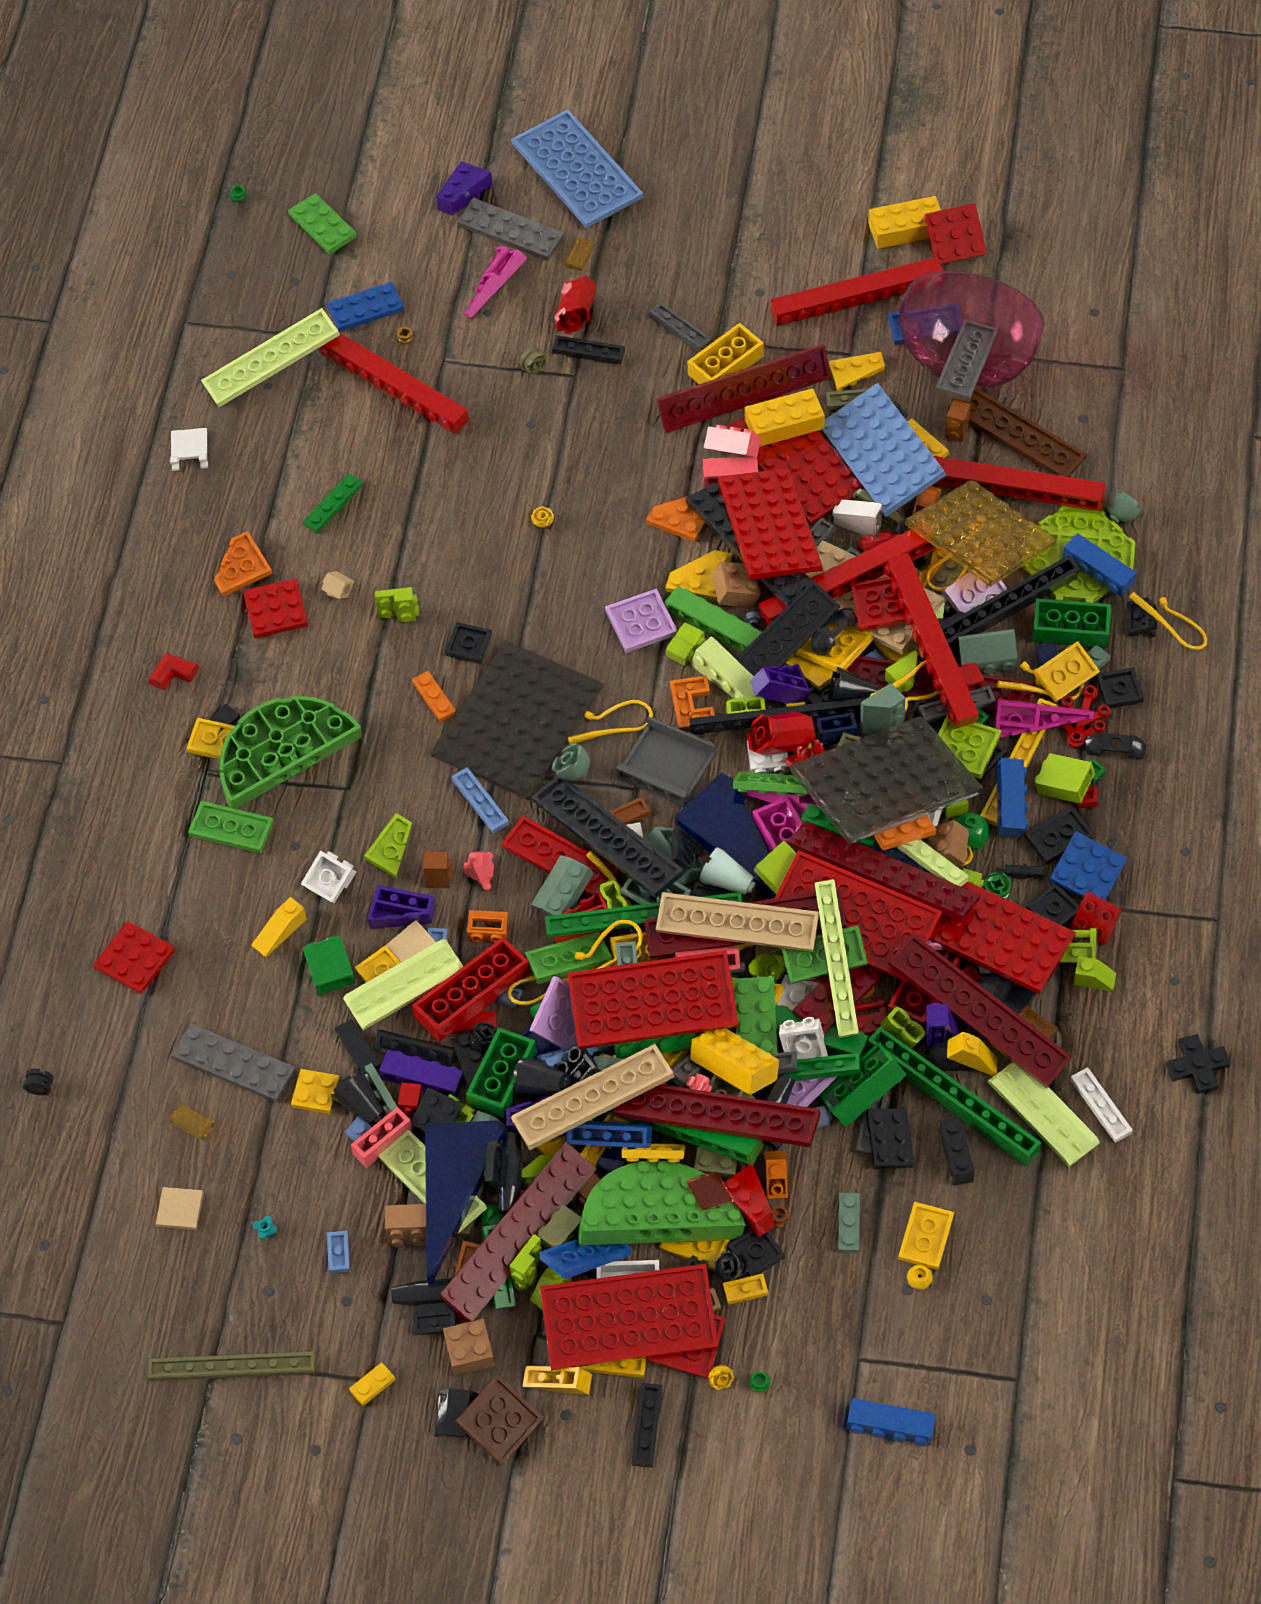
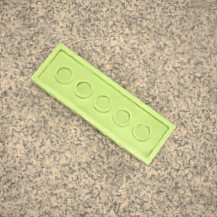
M409 1129L378 1155L379 1159L455 1235L460 1233L487 1209L486 1205Z

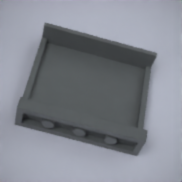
M648 716L647 726L625 762L619 763L616 767L617 778L685 807L716 756V745L709 740L700 739L692 733H686L676 726H670L657 718L653 719Z

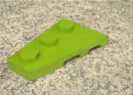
M396 813L366 852L364 859L396 878L412 822Z

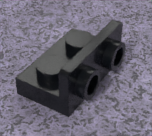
M1149 597L1142 598L1157 611L1155 603H1152ZM1133 600L1128 601L1127 629L1130 637L1147 632L1151 637H1155V630L1158 628L1156 619Z

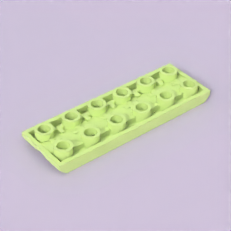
M442 939L347 993L343 999L362 1030H365L429 993L461 969L463 965L447 940Z
M1010 1063L1006 1068L988 1080L991 1087L1068 1167L1100 1143L1095 1134L1049 1087L1045 1088L1015 1063Z

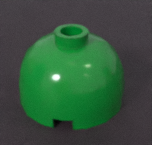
M966 812L955 819V821L969 830L968 847L979 850L987 844L989 825L980 814Z

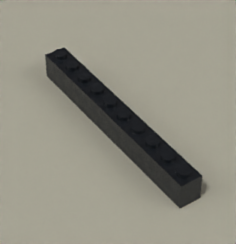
M1068 555L941 626L950 649L952 650L957 647L958 637L980 634L1035 603L1036 598L1042 599L1076 580L1080 568L1072 557ZM917 641L914 642L912 652L917 651V659L921 663L925 661V658H922L920 655V646Z

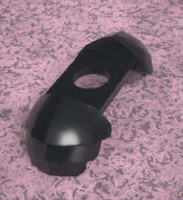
M850 607L837 610L813 634L811 646L817 655H827L832 647L836 645L835 637L848 624L855 625L857 623L855 611ZM833 623L839 625L836 630H830L828 626Z
M1097 732L1089 735L1084 743L1087 755L1099 756L1102 751L1129 753V758L1141 760L1146 752L1145 742L1135 735ZM1113 739H1118L1121 741V745L1114 747L1110 742Z

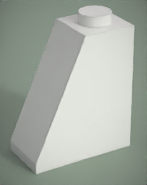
M841 500L840 504L836 505L832 512L834 524L864 536H876L881 527L882 504Z

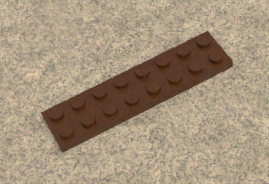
M976 387L970 402L955 399L971 404L969 424L1053 475L1070 477L1087 457L1086 453Z

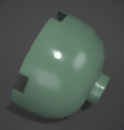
M1113 489L1106 499V510L1110 514L1109 518L1115 523L1119 521L1123 523L1134 521L1142 512L1143 507L1138 508L1139 503L1125 492L1119 494L1116 493L1118 489Z
M574 743L561 751L563 755L560 758L557 756L552 765V770L560 778L569 781L583 779L588 774L590 767L589 754L581 745Z

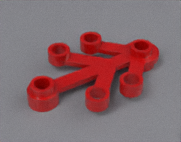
M1088 685L1083 689L1082 698L1084 701L1081 707L1082 710H1089L1091 702L1097 699L1098 691L1094 686ZM1064 696L1061 706L1075 709L1072 697ZM1101 705L1099 710L1094 713L1093 719L1075 722V729L1070 723L1062 724L1068 733L1067 743L1069 746L1080 748L1084 745L1089 735L1104 732L1106 725L1098 719L1107 718L1110 714V708L1107 705ZM1096 721L1094 727L1083 731L1084 726Z

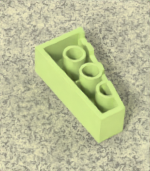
M712 636L696 649L690 665L704 676L707 675L710 681L733 699L740 698L744 700L750 697H758L755 696L750 684V680L754 676Z

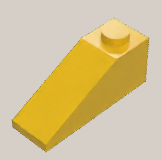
M290 897L275 911L252 943V947L266 958L307 920L304 907Z
M961 1032L948 1039L947 1058L991 1076L997 1074V1057L978 1037Z
M526 1366L523 1387L568 1394L589 1395L592 1374L579 1367H568L551 1371V1367Z

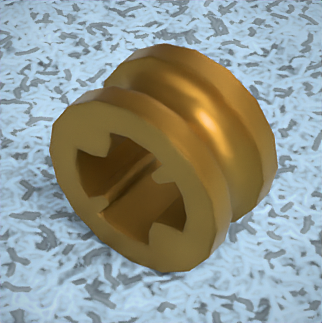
M409 327L399 328L397 330L398 341L402 344L410 343L413 340L412 330Z

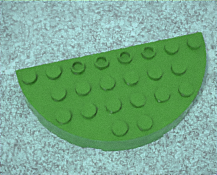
M291 696V698L281 700L278 698L255 707L237 722L238 724L229 732L222 747L219 766L220 778L228 806L234 809L239 808L362 737L361 726L346 711L343 712L335 707L334 704L314 697Z
M640 1161L613 1170L603 1177L592 1189L582 1213L579 1226V1245L736 1240L742 1236L745 1222L740 1209L720 1187V1184L705 1173L675 1162Z

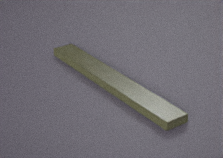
M314 1351L148 1359L147 1379L148 1381L316 1374V1353Z

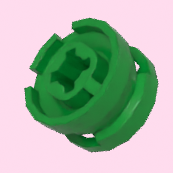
M994 872L985 879L984 889L1008 899L1011 892V880L1004 873L998 874V872Z

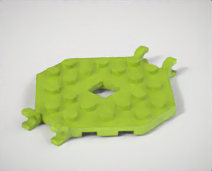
M1063 506L1058 509L1057 513L1052 516L1049 515L1040 521L1036 527L1024 532L1021 567L1032 576L1063 559L1064 546L1078 533L1133 570L1135 541L1131 537L1128 538L1114 521L1111 522L1105 516L1106 513L1103 510L1095 511ZM1079 571L1076 580L1050 595L1055 600L1094 603L1110 592V590L1104 585L1097 583L1089 575Z

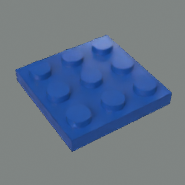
M1075 831L1049 881L1056 883L1058 886L1081 898H1084L1085 893L1089 891L1106 900L1128 858Z

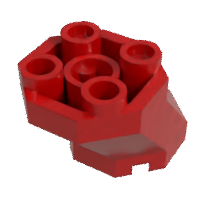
M582 276L563 284L561 302L554 316L557 331L561 332L563 330L564 333L570 334L581 330L584 327L583 323L585 321L587 323L590 321V308L596 297V285L588 276Z
M800 712L770 716L761 714L752 722L751 727H753L752 733L749 732L747 736L749 750L761 755L797 752V747L802 746L804 750L815 739L812 717Z

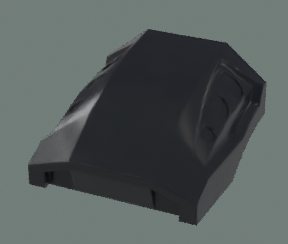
M573 1047L568 1053V1060L559 1062L556 1069L569 1075L572 1086L594 1075L598 1065L587 1051V1048L578 1049V1047Z
M451 1388L439 1390L434 1436L445 1435L471 1438L455 1421L479 1393L471 1390Z

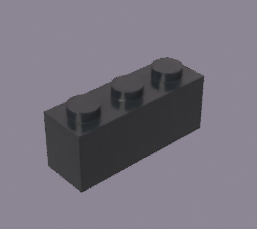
M960 1117L940 1121L939 1133L953 1186L974 1182L975 1171Z

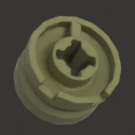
M533 346L522 354L519 365L526 369L529 374L534 375L543 369L547 356L540 352L537 347Z

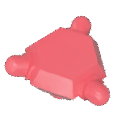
M483 851L472 852L469 854L468 862L464 863V872L468 878L471 877L477 880L483 889L488 891L491 889L489 881L493 877L494 870L493 854Z

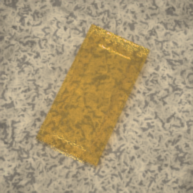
M578 238L566 261V267L583 271L595 246L594 242Z
M180 1104L169 1118L171 1123L201 1140H204L214 1126L213 1121L183 1104Z

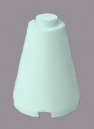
M717 847L710 855L711 860L709 863L706 862L700 875L701 882L729 891L741 892L744 895L748 892L751 893L756 886L755 878L725 851Z

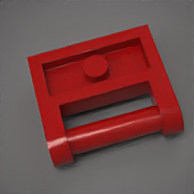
M882 997L876 998L874 1001L855 1005V1012L878 1008V1012L856 1016L858 1031L863 1032L867 1036L873 1035L881 1027L880 1023L887 1017Z

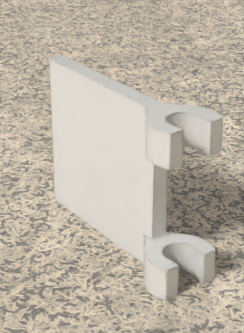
M207 428L171 431L170 463L172 471L180 470L179 460L199 458L201 469L208 468Z

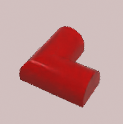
M166 652L148 682L150 685L166 690L174 676L191 683L200 668L198 664Z

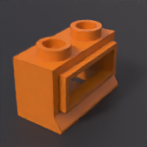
M469 910L468 940L474 942L491 941L493 943H496L502 937L507 940L509 927L508 912ZM474 921H485L487 925H492L493 922H502L501 928L473 927Z

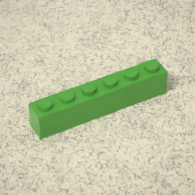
M677 586L665 601L668 613L704 631L707 635L712 636L740 653L763 632L754 628L750 623L739 620L735 615L728 614L719 606L710 604L704 598L698 597L688 589H683L680 586Z

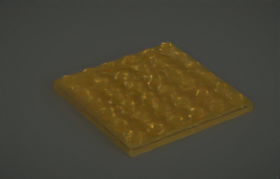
M972 480L910 516L905 522L906 526L990 587L1044 553L1056 543V539L997 498L978 482Z

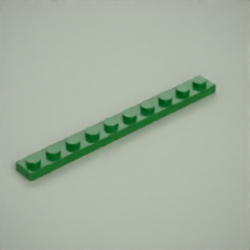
M741 892L704 897L742 902ZM660 902L545 916L547 936L556 937L604 931L614 922L620 920H631L638 926H644V919L658 917ZM620 924L614 927L613 929L628 928L634 926L630 924Z

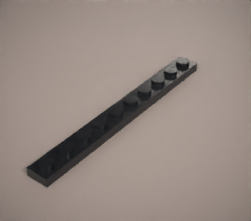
M867 698L689 718L690 733L702 735L710 732L720 733L727 730L753 728L751 727L752 722L761 714L770 716L800 712L811 716L813 722L821 719L832 720L838 717H854L861 715V702Z

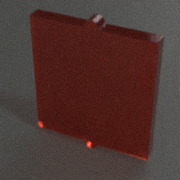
M718 1171L708 1175L701 1174L700 1177L687 1181L689 1188L703 1211L714 1207L720 1208L721 1205L733 1202L734 1200Z

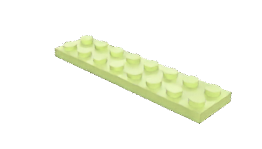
M321 308L201 381L217 406L221 407L340 335L339 331Z

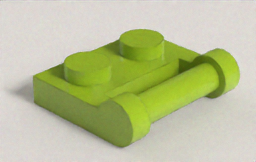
M1097 928L1072 930L1076 932L1074 938H1090V943H1071L1059 963H1077L1079 956L1096 959Z

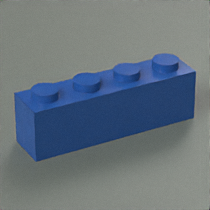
M1077 533L1064 546L1062 558L1070 555L1082 573L1089 575L1097 583L1107 587L1112 593L1122 597L1135 584L1137 572Z
M1001 757L996 766L998 835L1021 837L1024 830L1026 831L1028 827V820L1025 819L1028 806L1027 802H1025L1027 785L1024 784L1027 768L1024 767L1023 759Z
M587 1121L567 1131V1143L647 1148L652 1144V1124Z
M852 1398L847 1430H851L855 1434L868 1433L876 1438L889 1437L897 1442L910 1441L919 1446H926L932 1443L936 1414Z

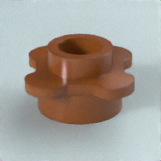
M776 1205L772 1209L776 1227L783 1228L784 1223L791 1219V1213L787 1212L781 1205Z

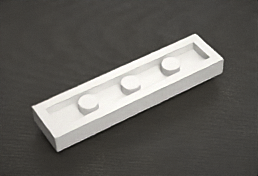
M1088 1067L1071 1076V1082L1115 1143L1132 1134V1128Z

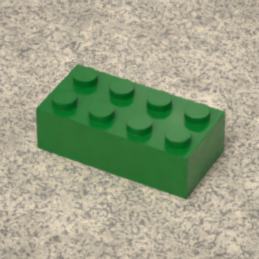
M1036 598L1032 642L1073 645L1078 641L1081 646L1095 647L1098 645L1099 647L1108 648L1111 604Z
M498 1027L466 1093L467 1105L505 1119L506 1109L510 1108L516 1096L513 1088V1083H516V1077L513 1076L514 1069L520 1059L534 1058L537 1052L535 1040Z

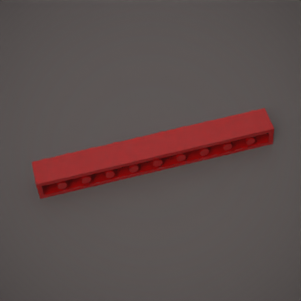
M934 257L770 299V311L776 326L786 325L791 322L821 316L822 314L837 312L861 304L943 284L944 271L938 258Z
M340 332L338 337L319 347V352L323 356L331 358L338 365L341 364L349 372H354L364 381H369L377 389H382L389 396L395 397L404 405L412 407L417 413L425 415L432 422L440 424L447 431L456 434L469 421L468 409Z
M933 456L946 473V476L933 485L1095 511H1102L1106 497V483Z
M923 523L814 576L811 580H814L833 599H836L852 591V583L873 580L885 575L884 567L888 558L909 553L911 560L914 561L936 550L935 539ZM776 596L759 604L761 614L768 625L786 608Z
M909 553L888 558L884 567L887 578L890 577L892 591L898 595V604L901 610L904 609L907 625H911L913 639L915 642L918 641L920 655L922 658H925L927 671L934 678V687L941 694V703L948 710L949 722L954 724L955 729L976 723L979 713Z

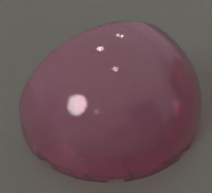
M943 271L926 274L917 278L907 288L899 312V324H901L902 337L906 347L923 367L929 368L933 371V375L939 378L964 319L998 328L997 337L976 387L998 386L1018 377L1033 361L1045 327L1044 317L1040 309L1022 292L998 280L967 272Z

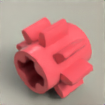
M698 1073L695 1077H689L686 1083L689 1089L710 1092L712 1086L709 1085L710 1079Z

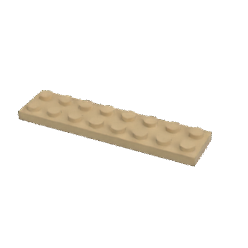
M662 892L656 932L814 952L819 912Z
M653 1044L512 1115L511 1119L528 1149L531 1150L674 1078V1073L657 1046Z

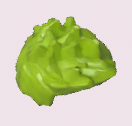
M762 953V955L753 959L749 964V973L753 978L774 976L775 983L787 972L784 956Z

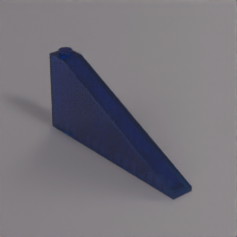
M721 772L675 815V826L679 825L704 845L706 847L705 850L712 854L717 847L725 851L755 878V889L768 899H774L776 894L753 871L755 866L769 852L740 791L733 789L734 779Z
M499 1120L425 1124L426 1277L428 1284L434 1282L485 1179L484 1171L487 1163L486 1150L488 1149V1142L496 1141L500 1144V1140H504V1128H500Z

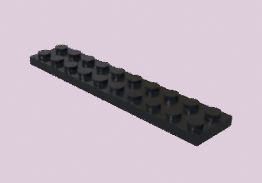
M715 482L686 497V503L743 561L719 485ZM805 573L760 579L786 607L812 582Z
M557 775L532 796L535 804L655 898L660 896L662 892L667 890L685 874L679 865L569 780L560 778Z

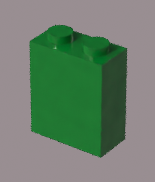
M332 936L326 940L317 943L312 942L303 947L317 995L355 984L354 975L341 936Z

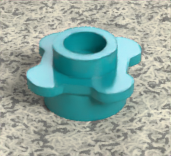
M265 1216L263 1220L253 1223V1228L258 1231V1237L261 1239L268 1238L277 1231V1227L271 1222L272 1218L270 1216Z

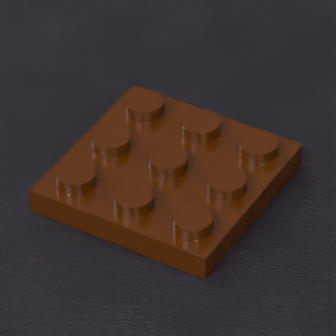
M497 1374L457 1418L455 1423L494 1460L503 1465L544 1417Z

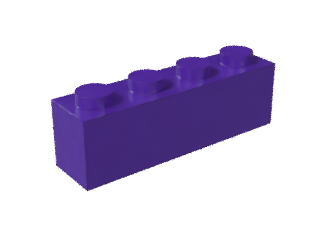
M387 1050L379 1070L381 1080L399 1085L401 1083L420 1084L424 1092L429 1087L446 1096L451 1094L458 1098L464 1082L463 1071L457 1067L443 1066L436 1061H425L418 1056H407L400 1051L393 1052Z

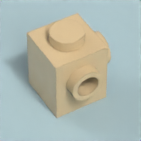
M338 571L328 572L323 579L321 589L326 591L327 595L332 598H347L354 580Z

